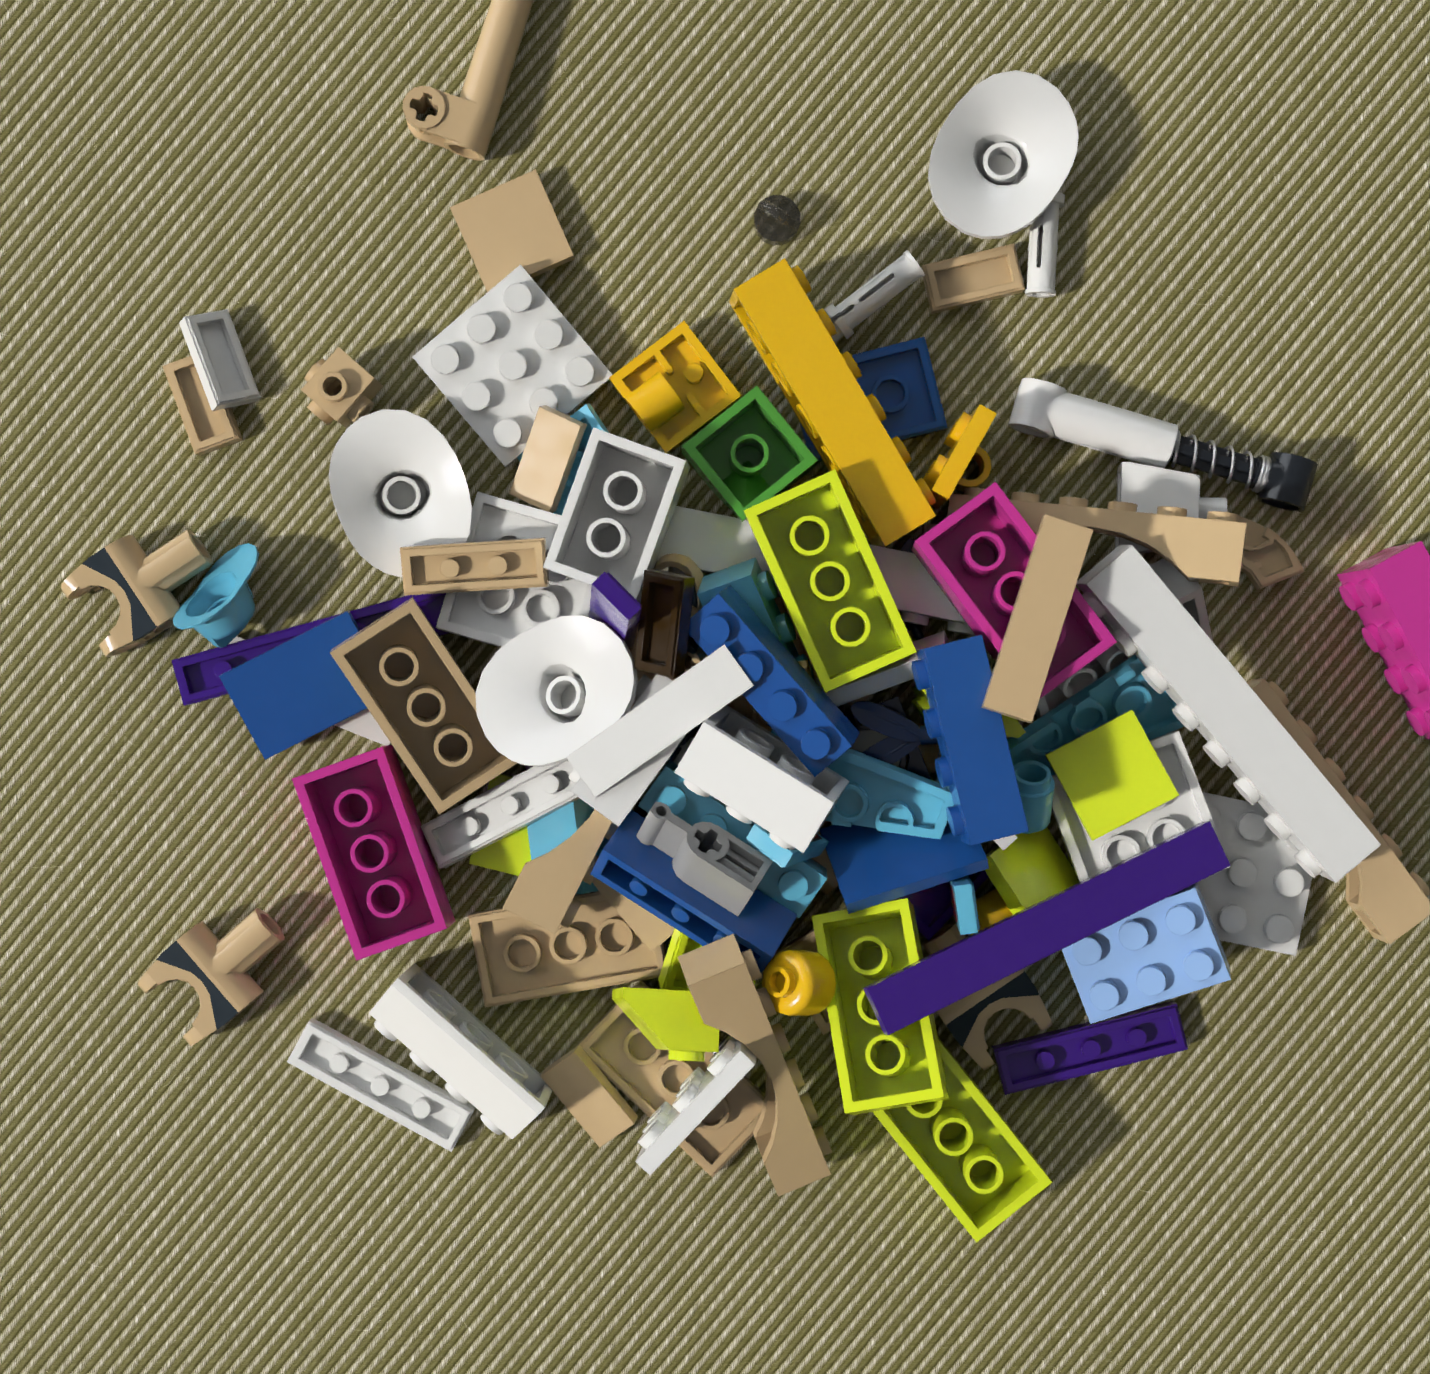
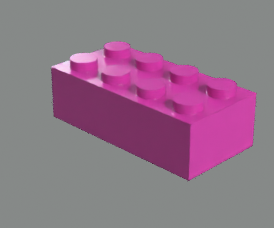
M996 482L915 540L911 549L976 636H983L985 648L995 662L1036 539V534ZM1076 587L1040 699L1117 643L1116 639Z
M1418 541L1385 548L1342 571L1337 576L1342 584L1339 587V591L1343 601L1352 611H1357L1365 626L1362 628L1365 642L1375 653L1379 652L1387 667L1384 670L1387 683L1395 693L1402 695L1409 708V711L1406 712L1409 724L1418 735L1430 740V555L1423 542Z
M393 745L382 746L292 778L356 961L445 930L455 922L451 906L429 844L421 829L422 825Z

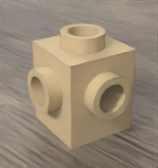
M338 347L327 360L320 359L309 369L305 376L307 383L301 391L312 399L307 408L328 426L336 420L347 428L352 422L354 423L360 417L370 413L374 406V402L371 400L383 385Z

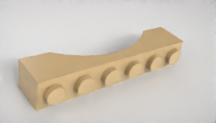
M967 487L964 488L963 495L951 494L947 517L985 489ZM1027 492L1011 493V499L1009 500L1036 536L1042 517L1046 514L1093 529V533L1124 538L1146 547L1171 563L1188 581L1239 587L1247 523L1237 522L1238 514L1208 511L1207 519L1187 517V509L1179 507L1158 506L1157 514L1137 512L1138 505L1128 502L1110 501L1108 502L1107 509L1088 507L1089 500L1083 498L1059 497V504L1040 502V495Z
M635 648V650H634V652H633V654H632L634 660H635L636 648ZM637 670L638 682L644 674L651 680L656 675L654 673ZM594 809L590 817L571 837L548 853L525 863L503 909L553 934L556 933L560 924L569 928L582 903L574 899V896L582 881L591 885L595 877L590 875L599 857L596 853L603 839L610 840L618 826Z
M1251 679L1247 684L1381 844L1346 874V902L1373 938L1392 944L1430 915V901L1427 898L1430 895L1429 887L1418 874L1413 871L1409 873L1399 860L1403 854L1398 845L1387 834L1383 833L1380 835L1370 821L1374 818L1372 810L1359 796L1355 795L1352 797L1342 782L1346 780V777L1341 768L1331 758H1323L1314 746L1318 740L1312 729L1303 720L1299 719L1296 721L1285 707L1289 704V700L1283 690L1273 681L1268 683L1265 679Z
M731 934L678 956L688 988L703 1023L724 1031L743 1043L761 1061L765 1068L766 1093L761 1115L753 1134L778 1197L831 1175L824 1156L832 1153L822 1125L813 1129L810 1124L819 1118L809 1093L798 1094L797 1088L804 1086L805 1083L796 1060L791 1058L785 1061L783 1053L791 1050L780 1022L771 1026L768 1020L769 1017L777 1014L770 995L765 987L756 990L753 983L754 980L761 978L762 975L751 949L741 952L734 934Z

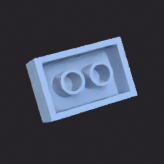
M1198 883L1062 949L1090 1024L1231 980L1230 965Z

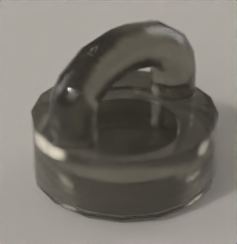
M772 195L760 201L754 213V228L761 240L770 245H783L790 242L800 228L801 214L798 206L790 198L783 195Z

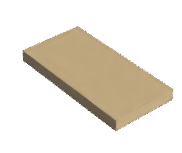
M600 891L575 894L574 899L582 903L570 927L567 928L560 924L555 934L503 909V907L474 912L468 915L485 1008L659 978L667 953L666 944L663 942L651 952Z
M645 980L637 981L632 987L654 989ZM617 1004L577 1044V1046L580 1045L601 1072L649 1118L665 1101L672 1106L677 1099V1093L681 1090L679 1088L681 1084L697 1067H700L705 1072L711 1063L709 1060L714 1055L712 1052H705V1062L668 1060L669 1050L656 1049ZM744 1076L679 1146L713 1177L753 1135L754 1128L761 1115L765 1094Z

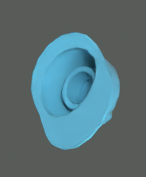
M249 543L238 545L218 559L206 573L193 594L176 612L173 618L174 626L181 630L194 628L214 646L219 648L226 647L246 627L255 611L253 594L247 581L258 562L259 553L257 547Z

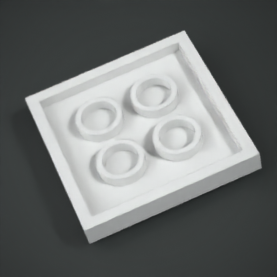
M521 264L412 356L505 467L524 452L539 406L547 405L568 415L612 376V373Z
M477 492L472 507L470 535L466 543L546 537L548 554L561 515ZM548 570L550 584L548 587L446 593L436 628L501 648L515 636L541 622L561 616H586L589 618L592 585Z
M1179 731L1149 740L1179 796L1093 841L1087 834L1056 775L1052 776L1055 781L1052 812L1079 882L1202 822L1210 821L1223 848Z
M1202 792L1231 867L1197 882L1219 940L1296 956L1312 876L1294 858V855L1299 852L1289 839L1282 841L1269 829L1264 822L1268 814L1260 804L1255 803L1252 805L1248 801Z
M729 1034L720 1042L719 1052H712L714 1055L709 1060L711 1063L706 1068L707 1070L704 1072L700 1067H697L679 1087L681 1090L677 1093V1099L672 1106L665 1101L648 1119V1125L642 1131L644 1134L637 1141L642 1148L635 1162L649 1175L666 1160L755 1065L757 1057L743 1043Z

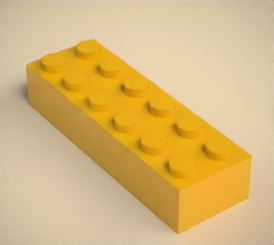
M784 258L734 288L729 303L803 429L821 456L829 472L834 469L836 470L856 517L871 544L886 547L936 516L931 508V505L936 503L935 497L922 478L915 481L906 465L911 461V457L898 436L891 439L881 423L887 417L877 398L872 393L866 396L856 379L860 378L862 374L854 358L848 351L841 354L832 339V336L836 335L837 332L830 317L823 308L816 311L810 302L807 294L812 289L803 271L798 265L791 268Z

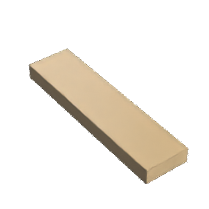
M1046 514L1042 517L981 708L1032 723L1093 529Z

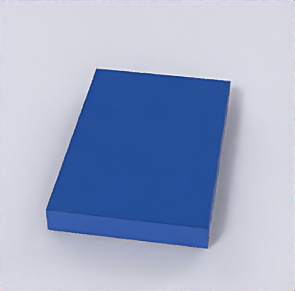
M925 337L852 355L862 374L856 380L866 396L872 393L881 404L887 417L881 423L891 439L898 436L901 441L948 428ZM800 424L805 445L816 457L817 462H821V456Z
M350 610L219 675L220 680L265 760L367 708L330 654L332 648L360 631Z
M948 821L940 840L877 831L876 828L852 825L851 827L831 825L820 829L821 836L829 841L825 849L848 914L989 869L988 860L981 843L971 846L963 843L960 835L953 836Z

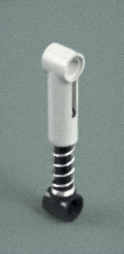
M1034 378L1021 379L1008 426L1012 429L1028 435L1042 438H1057L1144 465L1165 468L1171 462L1172 468L1175 467V464L1190 468V473L1194 469L1208 473L1209 479L1212 475L1227 479V484L1231 480L1245 484V489L1251 488L1253 492L1255 491L1258 495V501L1275 508L1296 512L1305 510L1318 466L1316 462L1294 454L1272 452L1269 457L1261 455L1254 458L1251 451L1241 454L1235 452L1231 445L1221 448L1216 446L1214 440L1204 443L1198 441L1193 434L1183 437L1176 424L1071 394L1057 384Z

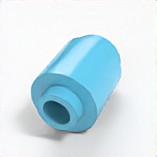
M1037 761L1019 762L1014 766L1029 829L1024 834H1031L1044 830L1050 824L1055 781L1051 776L1050 769L1046 765Z

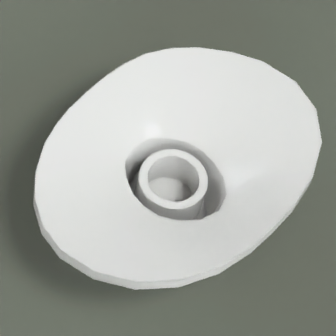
M1014 70L993 74L973 86L956 104L937 135L931 150L928 172L933 202L947 222L966 235L980 239H1001L1026 228L1048 208L1066 181L1078 149L1079 133L1077 120L1069 102L1059 89L1039 75Z
M382 409L360 417L345 430L336 443L331 456L329 484L332 500L342 527L360 556L380 571L403 578L400 547L466 543L470 535L472 519L469 488L453 449L444 435L427 419L406 410Z
M561 616L541 622L512 638L494 654L485 666L475 693L477 718L489 742L499 753L511 761L537 767L561 763L568 760L567 756L629 713L635 701L638 685L637 669L634 668L635 660L626 642L611 627L586 616Z

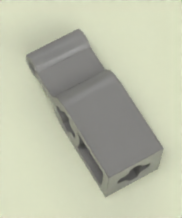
M661 802L654 803L636 835L641 843L653 845L672 857L673 870L676 876L684 883L737 917L773 863L770 858L720 826L711 822H699L692 826L671 813L670 808Z

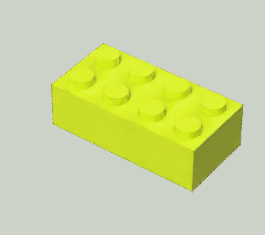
M835 469L744 510L746 519L825 693L917 652Z
M908 898L884 902L850 914L845 909L812 915L817 951L830 962L836 978L835 995L827 1007L845 1114L856 1115L949 1099L934 1014L932 1013L890 1035H885L863 989L923 959L913 904Z
M938 1037L949 1099L874 1111L873 1113L977 1243L1049 1186L1052 1181L1043 1167Z

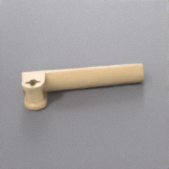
M491 0L459 97L430 86L414 87L406 94L402 109L409 131L415 138L448 149L468 159L477 161L485 159L533 0ZM427 107L433 108L435 116L427 115L425 121H419L417 113L424 114Z

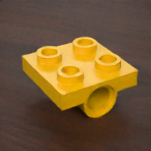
M685 321L681 322L609 377L610 382L664 453L667 454L675 450L741 398V394Z
M980 404L971 415L963 411L960 418L956 420L943 443L950 447L946 457L939 454L923 478L936 500V503L931 506L938 509L950 498L954 489L964 492V488L967 487L977 488L989 477L991 459L988 453L979 445L997 413ZM973 458L979 466L978 477L972 480L964 479L962 475Z

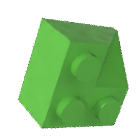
M755 386L682 445V455L716 496L742 522L746 520L744 510L785 492L811 471L818 461L758 386Z

